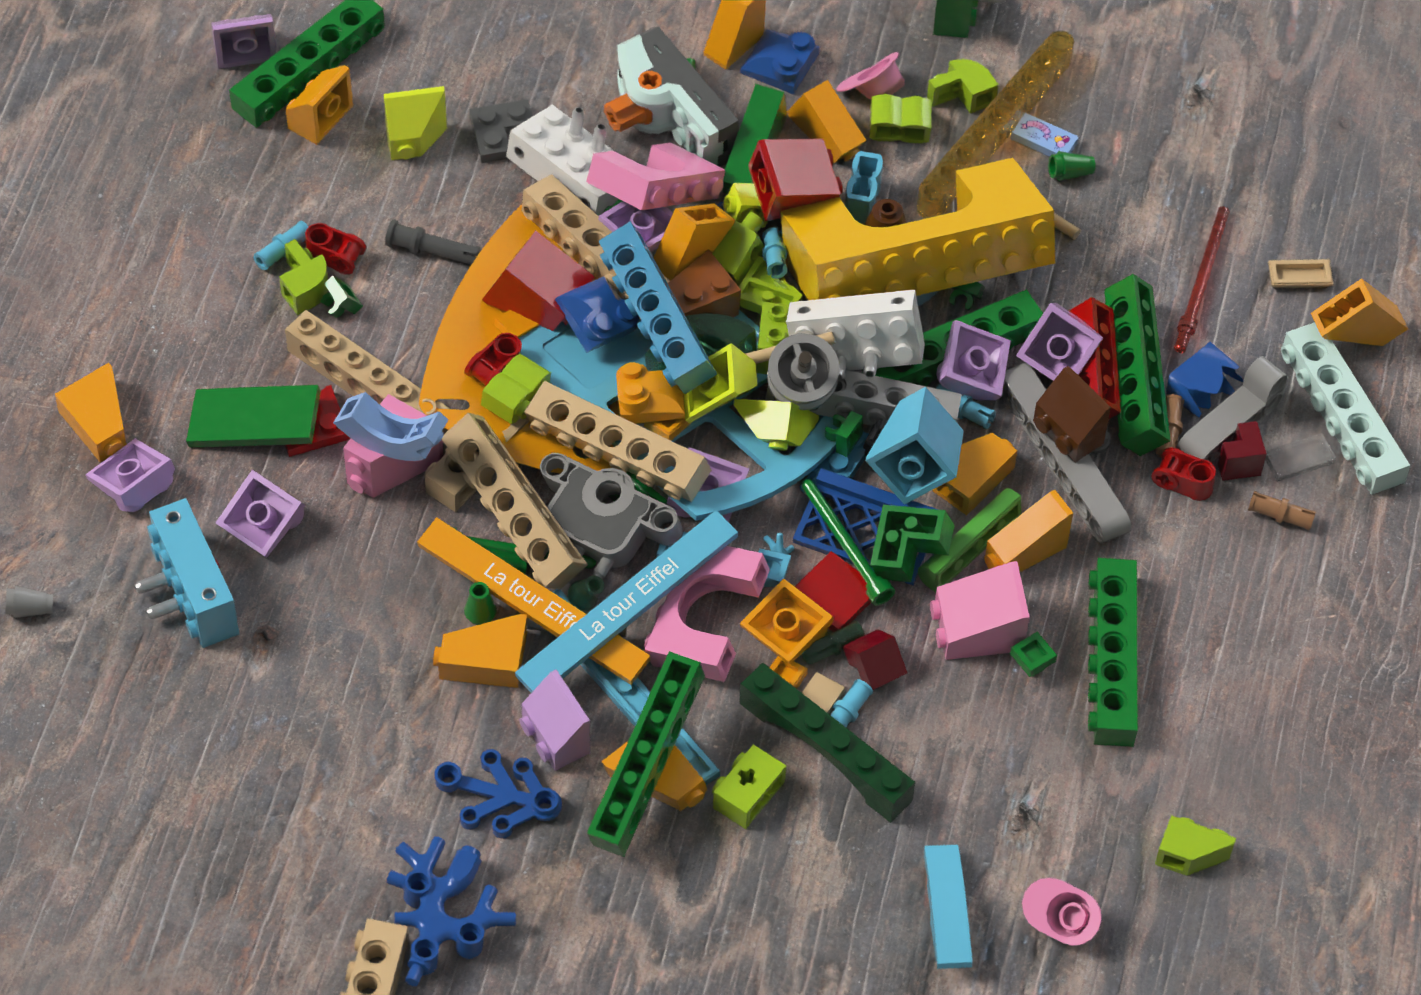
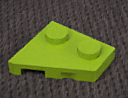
M761 256L757 257L739 285L741 289L740 307L760 314L763 302L790 305V302L803 300V295L794 286L789 285L784 277L775 279L768 275L766 261Z

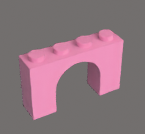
M673 143L652 145L647 166L641 165L615 151L593 153L587 183L642 211L716 199L723 188V178L726 170Z
M726 546L668 593L664 604L660 605L657 610L653 631L647 635L644 643V650L650 655L652 666L662 668L668 652L671 651L700 662L705 678L725 682L736 655L729 638L691 629L686 625V616L690 607L697 599L714 591H730L759 598L770 571L763 553Z

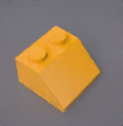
M344 65L325 70L314 80H310L304 91L296 99L291 100L286 108L288 129L317 145L353 107L350 68Z

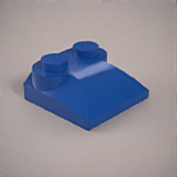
M766 29L741 67L740 73L794 94L818 57L820 46L815 45L814 38L804 32L788 35Z
M605 276L555 298L586 353L628 335L638 328L639 316L636 315L634 317L624 301L625 299L620 298Z

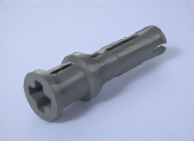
M395 219L391 220L385 237V245L388 247L392 245L410 249V253L413 254L425 251L472 265L476 258L466 254L478 255L480 253V247L478 246L475 247L426 233L423 227H407L400 225L398 220Z

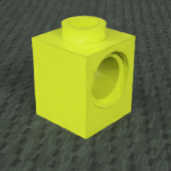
M733 183L729 194L724 198V211L739 223L744 220L749 212H754L764 221L762 227H765L768 221H765L754 184Z

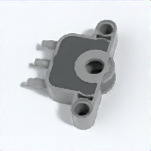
M551 453L542 459L540 464L541 473L548 488L556 493L547 508L581 556L586 555L599 562L590 578L593 584H599L611 567H622L628 564L646 537L665 546L673 545L681 539L683 528L676 511L672 507L637 491L631 477L623 470L606 468L596 471L560 453ZM553 469H563L561 474L552 476L554 472L551 471ZM610 495H620L613 503H603L606 497ZM668 522L672 523L670 527L666 529H660L662 524ZM548 546L544 551V557L547 554V552H549Z

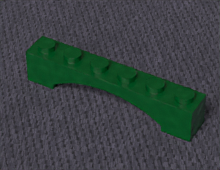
M763 662L740 684L739 704L763 723L766 721L772 722L788 730L817 750L855 786L865 798V803L891 823L913 801L915 781Z

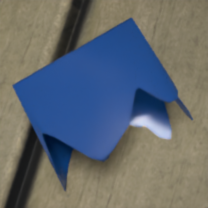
M1209 342L1169 374L1166 394L1181 396L1185 400L1183 407L1196 417H1200L1202 413L1199 407H1211L1210 394L1223 392L1231 395L1235 392L1223 373L1240 382L1244 380L1236 373L1235 369H1238L1239 365L1213 343Z

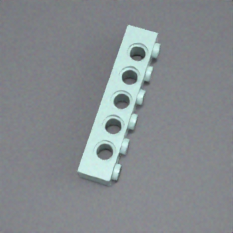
M1315 322L1286 332L1284 343L1281 347L1282 357L1287 364L1292 366L1299 385L1302 388L1305 387L1310 395L1313 408L1323 416L1330 435L1335 436L1341 445L1344 458L1350 460L1354 466L1359 482L1367 487L1371 495L1405 483L1410 468L1409 462L1332 340L1324 339L1321 336Z

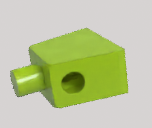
M749 212L741 223L735 220L734 225L712 253L738 287L757 257L762 256L764 247L759 235L756 234L764 225V221L754 212Z

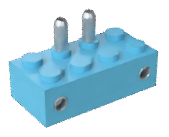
M184 498L149 511L151 525L147 526V531L152 541L150 547L156 562L161 561L164 568L162 573L140 580L134 586L136 592L141 594L164 585L168 587L173 586L176 594H173L174 598L149 607L146 610L148 618L156 619L177 610L180 613L184 612L187 617L185 623L192 639L198 638L202 648L239 635L234 599L221 574L220 565L214 559L187 499Z

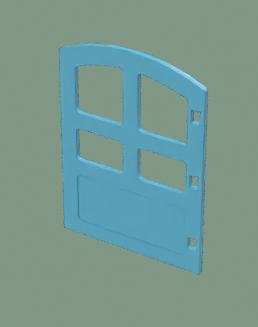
M739 310L738 316L695 334L702 347H705L724 334H731L753 352L757 351L758 342L754 344L745 335L751 332L758 338L759 326ZM560 322L554 331L538 326L519 338L522 343L520 354L551 372V384L612 413L614 412L608 406L618 400L616 373L620 367L629 362H636L644 365L648 371L664 370L667 368L664 362L658 363L649 348L654 345L651 338L646 340L639 328L588 353L584 350L569 323L565 325L563 322ZM757 373L758 386L736 399H742L768 383L767 374ZM734 400L693 421L672 441L674 442L704 422H711L760 465L764 471L727 486L708 491L699 490L692 502L682 497L680 500L670 498L695 521L707 518L715 510L721 515H725L771 498L800 481L834 451L836 441H830L825 437L826 426L832 429H839V427L833 425V417L823 416L801 446H798L789 455H783L778 450L768 448L769 443L758 439L748 424L729 408V406L734 404ZM622 440L615 441L612 443V445L615 447L619 445ZM648 453L641 454L637 460L644 459ZM670 466L666 468L664 473L671 472L674 469V467Z

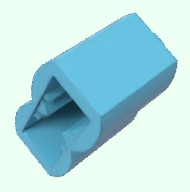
M859 151L853 159L851 178L846 187L845 206L859 223L865 224L880 192L883 168L881 154Z

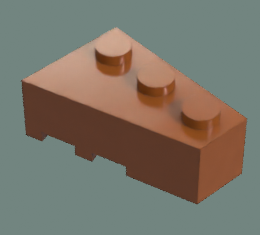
M707 250L668 282L694 333L739 315L741 289L710 250Z

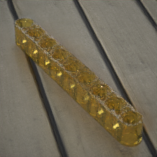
M1065 31L1051 33L919 186L917 212L920 216L931 218L942 215L957 198L956 170L986 164L1011 135L1023 115L1030 113L1066 71L1072 59L1074 47L1072 35Z

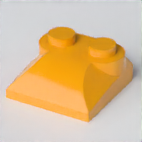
M629 362L618 369L616 378L620 417L635 424L685 418L683 392L677 385L671 387L662 370L648 371L644 365L636 362Z
M783 578L740 622V626L790 665L809 646L819 643L824 639L827 628L833 623V616Z

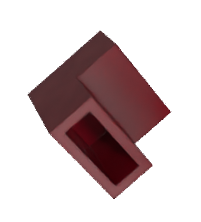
M1257 421L1238 423L1234 440L1223 442L1218 461L1222 481L1261 476L1267 453Z
M879 629L842 646L849 665L858 669L861 680L869 684L873 690L908 673L895 636Z

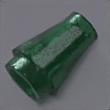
M592 575L573 582L568 589V599L571 605L581 611L593 609L598 603L601 592L604 590L603 580L599 576Z

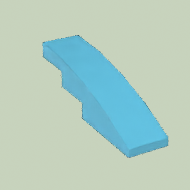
M924 846L927 892L931 911L930 925L937 969L972 968L970 931L959 846Z

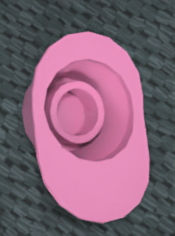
M892 53L874 66L849 77L839 84L836 90L843 92L856 88L866 98L871 100L872 96L893 95L905 84L904 78L895 62L899 53Z
M1055 878L1039 879L1029 886L1023 897V914L1028 923L1038 931L1062 943L1072 946L1083 945L1093 939L1099 931L1102 918L1101 909L1096 900L1088 893L1062 880Z

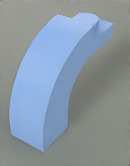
M364 392L346 400L333 424L354 441L372 451L398 460L419 461L426 459L431 448L440 442L444 435L442 430L449 419L440 411L419 419L404 418L386 410Z

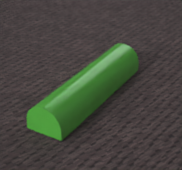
M1005 488L952 537L949 555L933 554L918 568V575L922 582L936 593L937 587L952 581L986 549L987 541L1021 515V495L1009 488Z

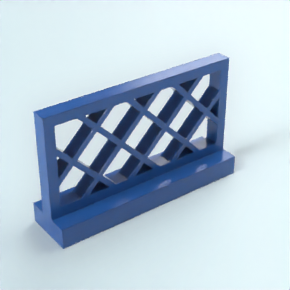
M822 468L816 478V487L824 497L833 499L837 508L832 510L836 515L840 514L846 526L845 529L865 558L863 550L874 546L876 538L859 544L854 531L870 525L876 536L878 529L875 522L880 521L883 505L936 509L913 500L904 505L893 493ZM809 500L794 534L793 543L826 555L832 551L844 561L853 564L845 551L836 548L833 539L836 537L833 533H829L823 518ZM858 508L863 510L867 519L850 525L845 512ZM814 511L816 516L811 518V515ZM816 523L820 524L825 536L815 540L803 536L806 527ZM919 552L915 561L912 580L905 583L914 586L918 576V568L923 564L927 553Z

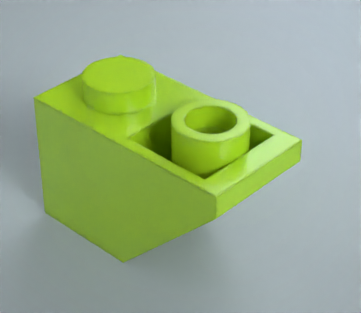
M1171 815L1158 850L1155 865L1189 876L1229 860L1236 838L1223 830L1210 829L1196 824L1189 818H1178Z

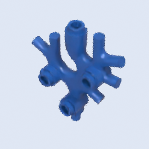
M433 837L425 854L417 853L405 842L400 843L395 850L413 868V871L404 875L391 870L386 883L404 889V901L410 907L418 908L412 912H394V924L414 926L419 931V938L414 940L411 945V954L408 962L410 970L405 979L406 983L411 986H418L422 975L431 974L436 970L439 946L444 941H455L456 952L465 959H472L482 952L485 930L495 926L516 925L515 912H495L491 908L498 893V889L492 885L485 886L479 902L471 915L465 918H453L444 911L443 907L446 900L466 890L482 862L480 858L481 853L474 847L463 846L462 849L457 850L447 874L443 877H436L433 874V869L446 844L444 839Z

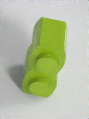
M891 94L872 96L869 138L883 142L901 140L907 143H927L930 141L932 100L920 96L900 98Z
M518 354L506 365L502 372L493 377L482 391L481 406L510 424H514L520 418L525 419L527 417L524 413L542 383L544 381L550 383L551 372L522 354Z

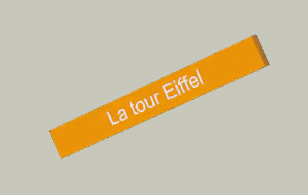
M437 517L417 541L418 547L473 583L483 582L487 584L490 594L521 614H526L527 618L556 637L562 635L586 615ZM616 635L589 657L630 685L633 684L650 661L649 654L619 635Z

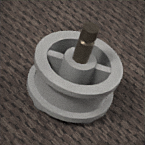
M805 333L791 335L778 343L771 353L767 372L769 388L774 397L780 402H792L799 405L800 410L817 408L828 401L836 389L839 376V360L832 346L824 339Z

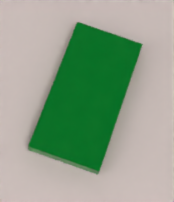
M318 385L196 389L186 442L189 448L312 444L321 390Z

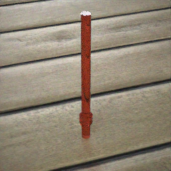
M1224 206L1218 208L1185 314L1180 317L1177 326L1179 333L1174 350L1178 353L1186 352L1190 337L1195 334L1198 325L1196 318L1230 210Z

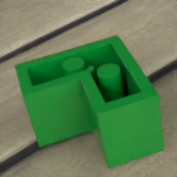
M883 505L870 565L877 576H882L883 579L911 582L917 552L949 555L955 525L946 510Z

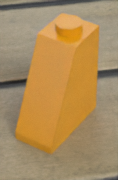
M721 0L703 55L727 70L762 37L765 27L766 0Z
M828 80L805 92L787 111L788 116L810 139L824 140L826 149L829 148L832 152L834 163L841 159H844L845 162L850 161L860 151L859 148L867 141Z
M714 203L675 208L654 255V260L662 274L671 281L707 250L713 253L734 225L735 219Z
M1362 278L1311 313L1321 336L1329 340L1384 346L1408 330V326L1398 306Z
M109 363L55 394L58 412L99 462L109 458L127 445L113 369Z
M994 433L963 443L957 477L932 491L967 516L1015 468L1018 450L1008 440L1001 439Z
M1056 490L1049 492L987 541L984 560L988 569L1017 561L1019 571L1022 572L1067 548L1073 512Z
M518 614L443 634L441 647H435L433 666H438L439 679L518 688L519 679L516 677L515 672L522 667L528 632L527 615Z
M628 741L602 760V764L611 778ZM674 745L651 797L682 811L687 806L693 807L704 798V793L708 789L704 779L677 746Z

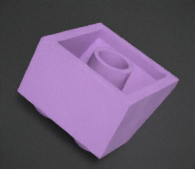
M271 14L211 23L218 69L263 63L277 53Z
M1050 303L1016 356L1054 381L1066 366H1069L1079 375L1103 340V337L1083 320L1059 304Z
M554 670L546 676L522 703V718L519 721L524 733L528 737L532 735L537 742L536 749L544 762L549 761L556 771L590 754V720L558 671Z

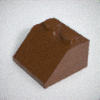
M1066 366L1036 402L1033 421L1041 433L1047 434L1055 442L1056 447L1062 454L1068 455L1076 463L1104 444L1111 407L1069 366Z

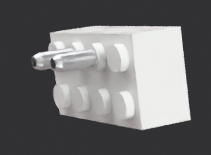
M552 104L510 130L506 157L537 181L552 174L598 216L604 212L607 206H613L618 198L587 183L593 153L613 150L604 144L607 132L605 125L598 124L594 129V135L582 127L585 115L582 108H575L572 112V118H570Z
M915 290L790 302L786 320L789 336L801 333L820 335L833 332L836 344L831 346L839 360L838 381L844 378L846 370L864 369V375L867 378H872L876 375L877 368L922 364L925 342Z

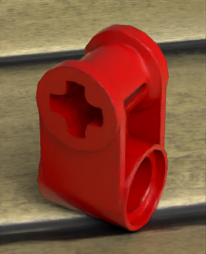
M323 223L310 225L305 233L306 248L311 252L313 258L322 254L327 267L344 275L353 273L356 260L367 249L364 241L356 235L347 234Z
M512 333L499 334L482 351L477 352L470 359L465 367L464 374L469 377L474 376L486 386L493 377L503 371L515 356L521 353V340Z
M1168 447L1162 453L1163 460L1159 468L1154 469L1151 475L1153 482L1163 489L1172 490L1193 500L1203 501L1208 499L1214 489L1215 466L1208 460L1184 453L1177 448Z

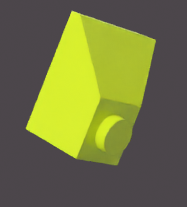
M444 86L383 94L386 132L391 160L422 156L447 130Z
M732 343L709 356L708 358L717 375L684 394L685 421L691 423L758 386L756 362Z
M734 399L735 408L755 436L769 443L768 448L787 451L788 446H801L819 419V415L809 410H800L799 405L792 402Z

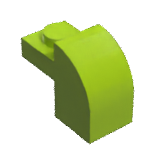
M956 59L949 61L948 73L938 74L934 78L929 79L927 99L932 100V107L959 97L971 114L996 104L999 84L982 64L968 59Z
M294 239L285 244L286 261L292 270L279 276L281 295L298 316L321 302V297L328 292L327 287L324 285L328 280L324 256L321 254L313 258L308 248H302Z

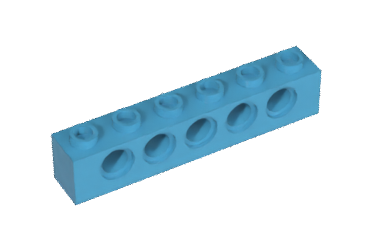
M631 221L599 240L604 251L600 254V257L609 271L614 269L616 275L612 279L621 293H627L629 298L624 301L632 315L640 317L641 321L637 323V326L646 340L651 338L654 345L649 348L658 363L664 362L667 367L662 372L671 387L677 385L686 394L716 376L717 373L661 270L641 234Z

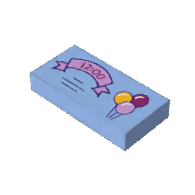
M1027 113L1022 116L1011 133V140L1049 157L1058 151L1071 153L1077 145L1079 136Z

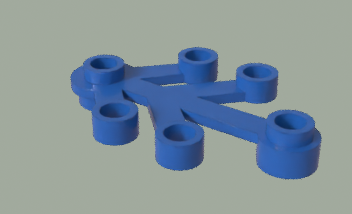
M488 749L482 753L481 766L483 770L492 774L497 784L463 776L460 767L453 762L441 763L435 769V784L441 791L453 792L456 789L491 798L474 807L467 806L461 810L460 823L463 828L468 830L477 828L480 824V819L512 804L523 806V808L508 816L498 815L492 821L493 834L498 838L509 837L514 827L533 818L540 821L552 820L562 810V800L559 794L550 788L542 787L533 771V763L527 758H519L514 762L513 775L517 780L524 781L530 793L516 789L501 763L500 753L494 749ZM488 758H494L497 760L493 764H488L485 762ZM525 766L529 770L527 772H519L517 769ZM445 778L454 779V781L450 783L443 782ZM544 803L551 805L550 808L546 809L539 806ZM467 815H474L476 817L473 821L464 819ZM504 823L508 825V828L500 830L497 828V825Z

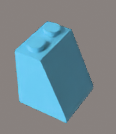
M924 387L899 401L866 456V462L905 505L957 477L964 430L927 387Z

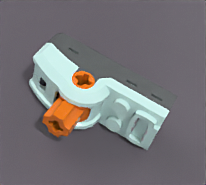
M653 27L617 45L620 68L617 70L620 97L604 104V114L615 132H622L633 126L637 130L648 134H659L671 130L675 141L679 145H683L687 151L719 167L726 165L739 131V120L659 27Z

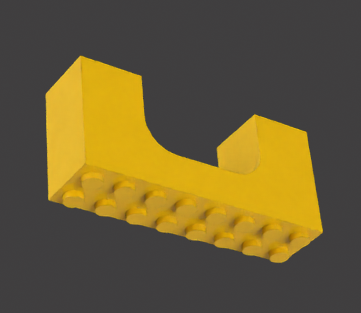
M1009 158L956 170L957 211L891 227L863 225L853 218L839 197L781 210L783 244L787 249L785 263L808 300L915 290L916 296L1055 264L1054 209L1015 159Z

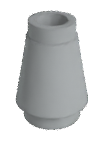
M16 585L15 589L7 588L6 615H13V618L43 615L45 613L52 614L53 594Z

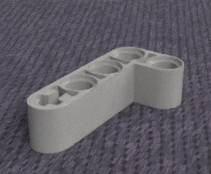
M1260 356L1246 371L1243 385L1188 430L1180 439L1177 449L1212 463L1220 456L1223 442L1234 440L1238 423L1254 421L1259 423L1279 405L1284 394L1288 376L1264 356Z

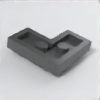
M528 99L469 109V117L481 163L507 159L508 138L506 134H510V130L533 117Z

